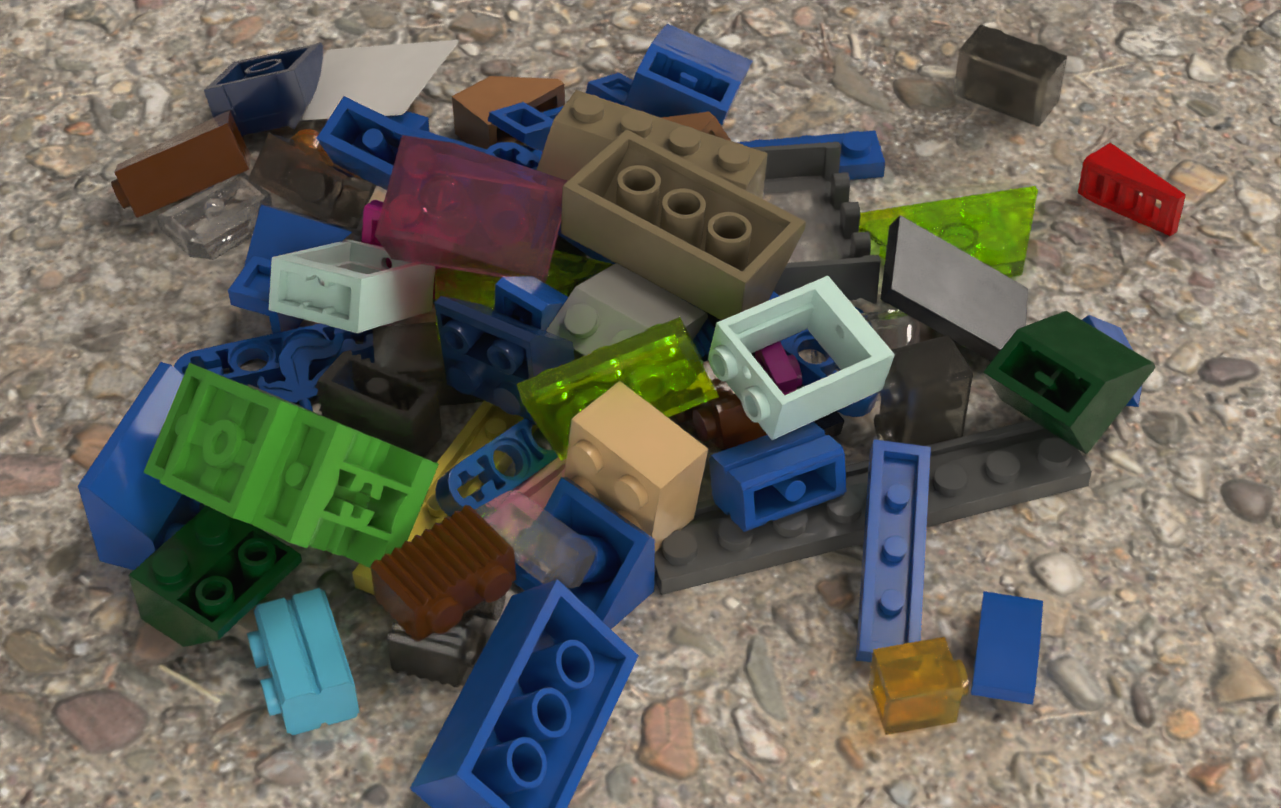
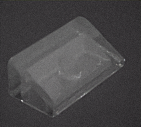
M511 490L475 509L514 549L515 563L543 584L558 579L567 588L580 587L598 555V549L520 491Z

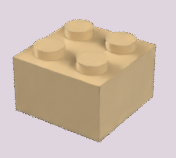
M619 381L571 419L564 477H568L655 539L656 552L663 546V540L671 533L681 531L694 519L708 448Z

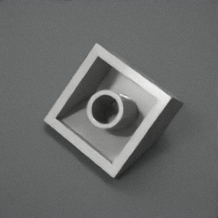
M615 263L576 286L546 331L573 342L575 365L611 386L621 381L651 404L707 320L708 315L699 308Z

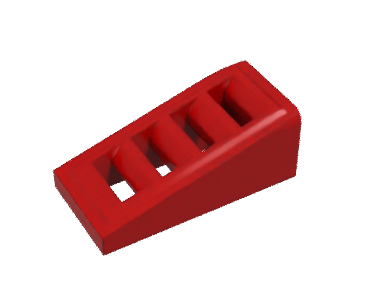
M1108 143L1083 161L1078 194L1097 205L1168 236L1177 233L1186 194L1112 143ZM1156 200L1162 201L1160 209L1155 206Z

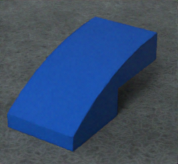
M983 591L971 695L1033 705L1040 650L1043 600Z

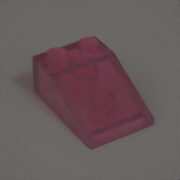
M402 135L375 236L391 259L498 277L533 276L545 283L561 223L562 190L567 180L456 143Z

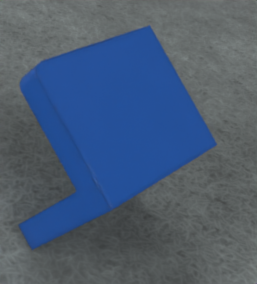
M253 255L228 289L231 305L269 316L272 334L297 329L304 319L268 310L271 260Z

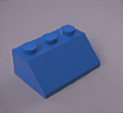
M160 362L78 485L99 560L130 570L136 569L206 506L161 484L160 480L143 473L184 376L171 364Z

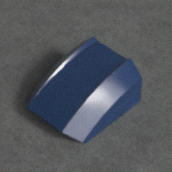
M320 42L233 62L204 89L212 116L216 117L230 110L242 137L286 126L295 129L317 89L322 69L324 45Z

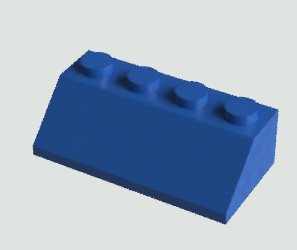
M558 579L511 596L410 789L432 808H568L639 655Z

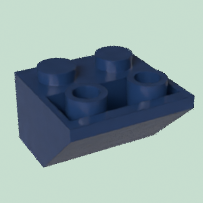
M440 296L434 302L447 385L454 387L460 393L475 396L500 407L508 414L518 415L540 424L577 383L573 342L482 304Z

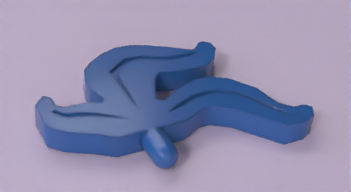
M337 333L333 340L309 336L293 339L279 355V369L285 381H276L268 384L262 376L257 381L259 389L294 404L299 403L301 407L313 411L310 399L319 397L328 388L333 387L343 390L362 402L375 396L377 387L363 385L354 371L338 363L328 365L312 381L309 380V368L312 362L334 358L341 351L344 338L340 333Z

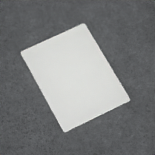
M459 40L342 48L326 51L323 55L321 75L317 89L301 121L329 119L343 96L384 116L403 115L458 44Z

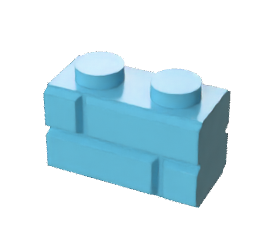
M317 588L295 594L291 600L280 598L258 604L254 609L258 630L247 633L255 667L260 668L268 665L270 678L260 680L269 716L281 713L286 731L292 736L318 729L322 723L332 725L356 718L360 712L355 683L325 590Z

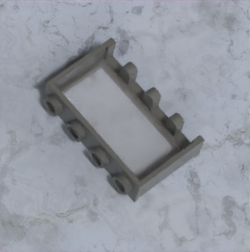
M826 142L751 147L768 153L763 199L806 221L805 230L774 292L781 296L825 276H829L848 300L862 298L873 304L877 303L881 260L879 255H870L871 239L869 232H859V203L849 202L850 178L848 172L839 173L840 143Z

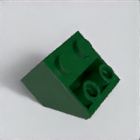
M1064 311L1017 329L983 373L1003 402L1087 455L1156 367L1150 360L1073 314Z
M206 505L129 574V579L140 618L181 646L187 647L216 641L223 637L302 562V557L300 553L260 528L229 517Z

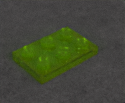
M681 317L666 323L653 325L642 333L610 346L600 347L591 354L557 368L544 370L537 376L517 384L522 403L561 461L567 459L571 419L619 381L666 417L673 416L719 397L714 381Z

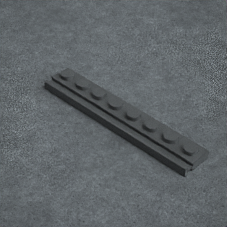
M1033 420L927 445L931 447L927 527L1089 486L1092 471L1077 448ZM869 460L846 465L847 492H845V495L778 520H770L762 526L745 532L731 520L730 514L726 515L714 503L713 498L697 502L694 519L681 531L671 533L663 540V546L655 552V581L660 594L663 595L863 544Z

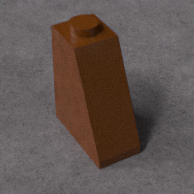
M229 110L119 163L114 171L117 179L111 181V185L122 208L126 209L131 206L136 218H139L249 170L251 154Z

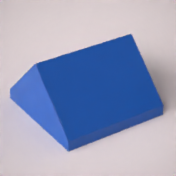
M561 477L515 561L516 580L514 583L526 591L558 579L612 629L654 592L655 539L568 477Z

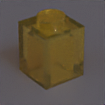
M945 637L873 649L868 685L885 735L957 722L961 697L968 695V677L963 662L960 659L953 660Z

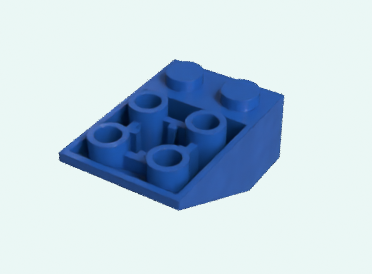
M667 23L652 41L639 65L624 106L660 118L710 112L716 117L720 125L723 126L752 64V60Z

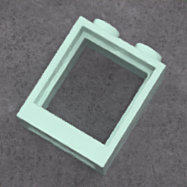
M350 239L275 256L271 260L268 310L354 333H360L432 311L436 260ZM387 257H388V258L391 260V262H392V267H391V268H388V267H387V264H386V258H387Z
M825 276L717 322L708 360L716 377L721 381H726L741 400L742 407L749 419L759 423L770 439L774 440L883 390L895 354L831 278ZM808 329L841 370L784 395L751 353Z

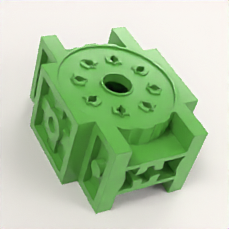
M189 363L143 473L160 480L161 484L229 517L252 524L289 543L304 548L311 546L322 551L326 550L335 555H343L371 568L370 566L374 560H381L385 553L391 554L395 547L401 548L404 542L408 541L439 464L302 407Z

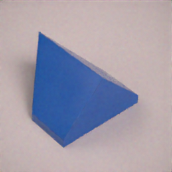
M261 205L244 267L253 255L272 260V257L342 242L352 232L338 224L299 212Z

